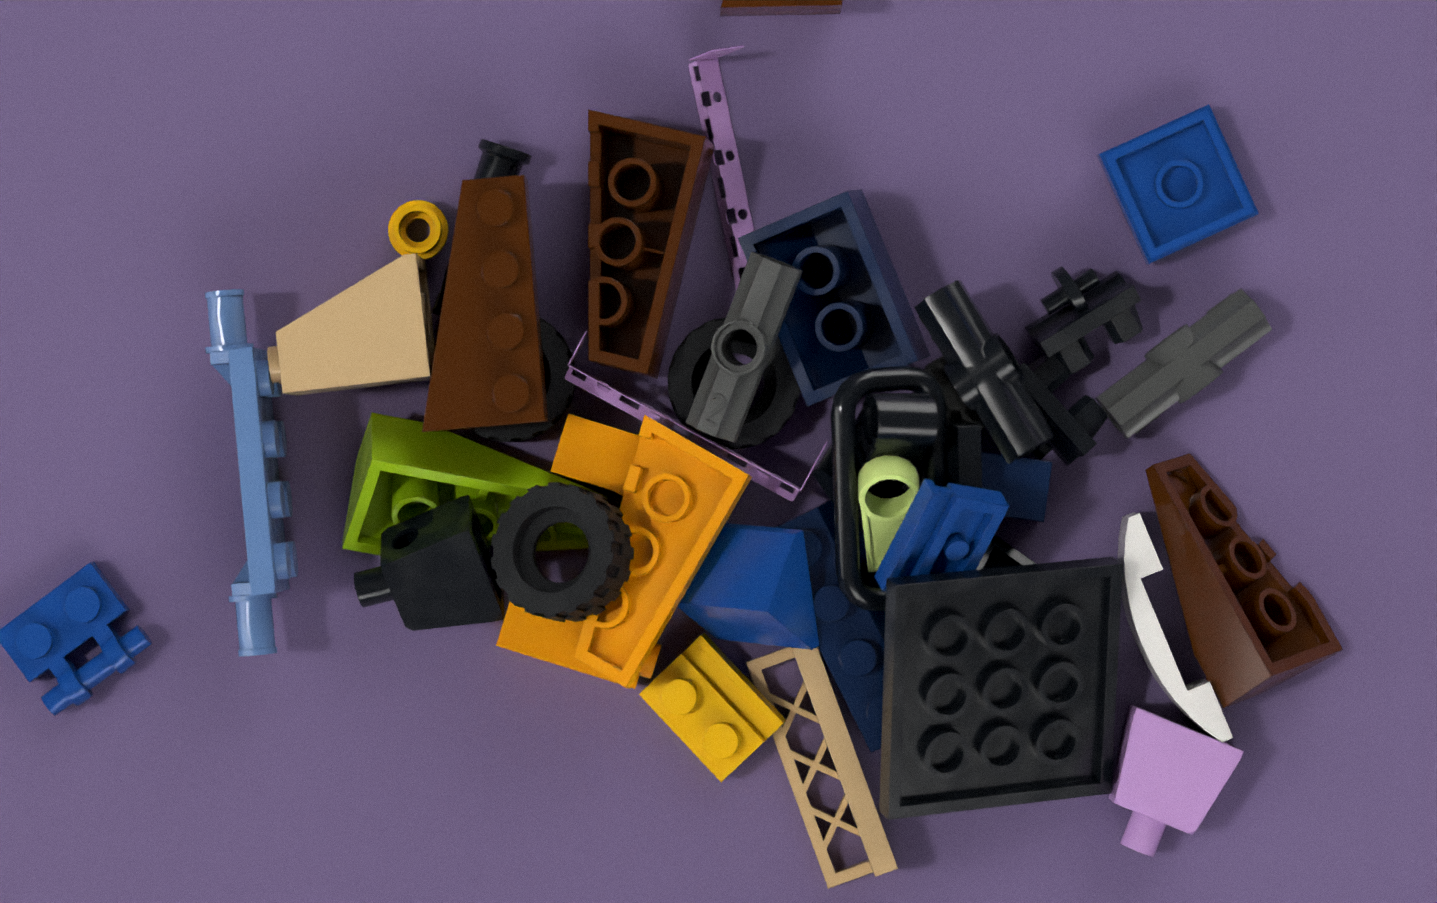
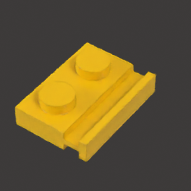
M705 633L700 635L639 693L642 699L720 782L729 776L787 721Z

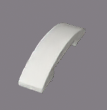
M1133 512L1123 516L1118 539V561L1123 564L1121 597L1128 624L1144 662L1168 698L1195 725L1221 742L1232 739V733L1210 681L1201 678L1187 685L1184 684L1141 578L1163 570L1140 513Z

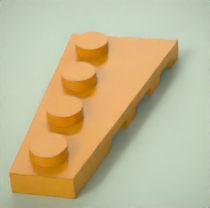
M645 414L639 431L640 440L633 464L629 465L623 486L625 491L619 508L620 512L624 515L621 518L624 524L629 525L632 534L630 545L634 548V559L630 560L629 570L631 573L628 582L623 583L620 589L622 593L615 602L610 601L605 606L606 610L598 615L591 614L586 616L574 654V658L629 689L752 479V476Z

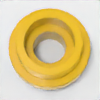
M413 200L402 204L394 211L388 224L390 242L401 255L416 253L424 260L430 259L444 248L448 239L449 227L445 215L437 206L427 201ZM415 220H425L430 227L429 236L422 242H414L408 236V227Z

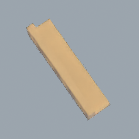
M785 647L746 661L754 686L773 706L776 703L790 710L786 717L787 721L772 736L828 889L873 872L876 877L898 869L818 647L813 650ZM796 658L803 683L794 702L791 703L769 692L762 669ZM806 691H808L816 714L799 707ZM796 713L820 724L824 738L814 759L791 750L786 734ZM827 747L836 770L820 763ZM794 759L810 766L803 783ZM816 770L840 780L843 787L844 795L834 816L811 806L806 792ZM848 804L856 826L841 820ZM815 816L830 822L824 838L821 835ZM837 826L861 837L868 856L867 860L837 871L834 870L827 848Z

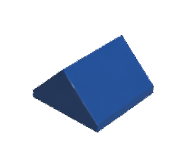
M725 523L677 607L716 639L809 650L820 646L803 530Z

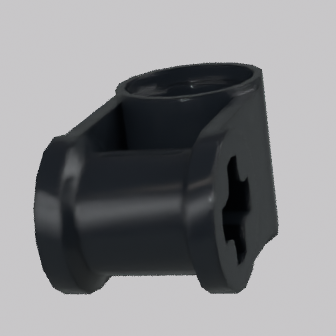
M869 393L865 397L863 407L856 419V443L860 445L863 466L873 458L890 455L908 460L917 469L928 448L934 445L937 436L938 413L935 399L931 393ZM886 479L878 481L869 490H891L901 487L906 483L899 480Z

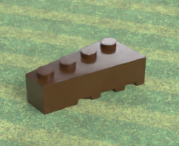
M588 109V132L590 133V161H588V187H590V224H588V247L590 248L588 360L601 366L658 379L714 145L705 136Z
M525 175L462 180L422 432L548 422L528 179Z

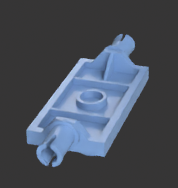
M230 289L205 292L211 347H205V353L210 354L211 365L231 385L247 561L233 584H231L232 596H228L229 602H235L239 639L238 656L241 657L277 653L271 599L277 598L278 592L290 589L289 579L298 576V558L295 542H285L283 518L292 517L293 508L289 481H280L278 457L287 456V440L284 422L274 420L272 397H281V385L271 381L267 350L255 348L253 343H247L243 304L244 290Z

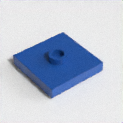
M1209 104L1097 155L1147 265L1259 214Z

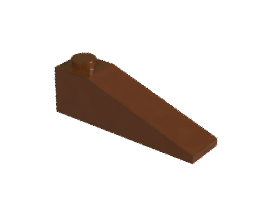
M1190 453L1153 464L1145 470L1193 653L1206 676V680L1210 681L1223 708L1257 696L1343 650L1314 597L1301 582L1293 587L1270 562L1276 555L1273 549L1264 539L1256 544L1236 522L1238 517L1236 506Z

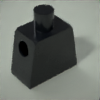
M466 495L388 527L381 534L380 551L381 566L354 573L356 594L363 608L394 600L405 627L412 631L495 622L504 619V590H500L495 580L498 577L495 569H492L490 558L493 557L470 496Z

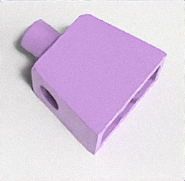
M1130 704L1126 713L1113 772L1112 791L1109 794V799L1113 803L1133 811L1120 844L1154 857L1166 825L1193 835L1241 760L1244 751Z

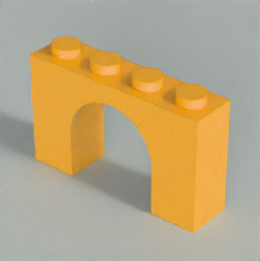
M568 413L550 472L602 487L623 496L625 491L623 486L629 465L633 464L640 436ZM509 602L496 646L616 683L574 658L584 620L578 622L565 620V622L554 621L524 611L525 608L515 606ZM655 644L631 688H636L639 676L648 679L652 678L661 644Z

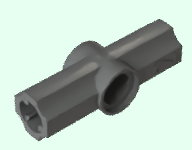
M751 252L724 324L718 328L712 338V355L687 417V424L711 436L730 442H737L764 370L775 358L777 349L776 339L802 275V270L775 258ZM741 330L751 333L757 343L756 355L748 364H742L732 354V339Z
M1242 288L1229 294L1228 297L1208 310L1207 314L1191 326L1185 324L1144 355L1145 361L1095 398L1100 407L1107 413L1108 419L1125 439L1140 432L1177 401L1181 404L1197 394L1223 373L1221 369L1223 366L1272 330L1264 313Z

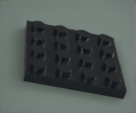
M1113 557L886 578L879 811L888 820L1111 793L1123 569L1121 562Z

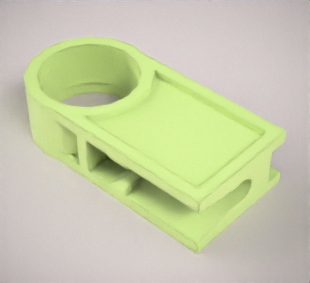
M884 455L873 458L864 464L858 474V501L862 514L868 572H877L920 488L916 468L908 460L899 456ZM886 479L899 480L909 486L907 492L890 499L879 498L868 491L872 485Z

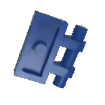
M95 562L88 563L0 629V644L29 682L35 681L49 669L56 677L58 684L41 696L44 705L54 716L72 703L80 706L93 696L91 689L115 671L123 674L137 663L135 656L149 647L152 641L139 625L122 637L113 628L111 623L130 609ZM94 637L102 652L77 670L68 658V655Z

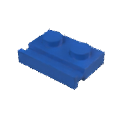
M924 479L874 575L881 590L886 592V578L976 570L1010 507L1000 491L948 483L946 487L936 486L933 480Z

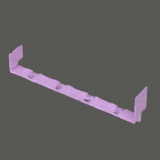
M744 46L711 50L689 59V61L697 60L689 64V71L703 136L709 140L705 121L709 118L713 139L709 141L714 145V151L721 150L724 164L717 166L714 158L715 152L713 151L710 170L736 290L740 282L738 270H740L739 268L746 267L747 264L738 238L753 232L754 227L718 58L744 48ZM695 66H698L701 78L699 81L696 79ZM709 91L711 106L705 107L703 106L701 94L702 92ZM715 92L721 95L720 102H716L713 99ZM727 151L733 153L734 158L732 161L727 160ZM720 177H722L725 198H722L718 182ZM728 209H734L736 223H728L726 214ZM740 209L746 212L745 219L739 218L738 212ZM731 236H734L736 248L738 252L737 257H734L732 243L730 239Z
M588 330L585 331L567 365L569 369L565 375V380L643 421L645 414L752 476V481L789 501L795 500L822 454L828 439L800 488L573 365L574 358L588 336ZM573 370L586 375L585 381L572 375ZM623 395L640 405L639 409L637 410L620 401V397ZM676 424L693 433L692 438L674 430V425ZM730 453L747 462L745 468L726 458L727 454ZM781 482L795 488L793 494L781 488Z

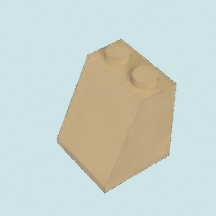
M416 253L404 254L276 331L277 346H270L267 349L269 373L272 383L282 384V392L284 394L299 396L430 380L435 353V338L425 260Z

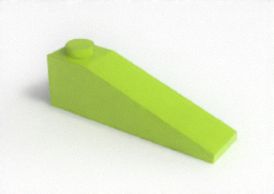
M371 412L356 458L342 538V549L380 556L381 534L386 528L466 495H469L488 544L491 546L493 534L496 535L499 527L497 522L501 514L508 511L511 507L510 503L517 496L522 497L528 493L529 488L536 485L548 486V482H560L566 485L572 484L595 493L598 492L450 431L422 432L423 422ZM563 522L549 527L541 535L536 551L589 548L585 534L579 527L572 523Z

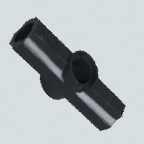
M961 280L940 288L914 307L919 315V319L927 328L931 339L947 362L944 368L953 387L965 405L971 411L976 410L1008 464H1012L1029 455L1055 437L1040 408L1022 382L1025 380V376L1018 361L998 333H992Z

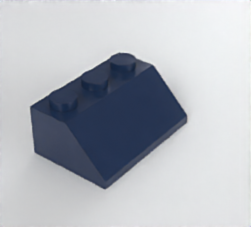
M862 189L845 191L738 238L747 262L751 252H757L790 264L803 271L778 337L807 407L833 397L841 383L854 373L872 368L908 366L931 356Z

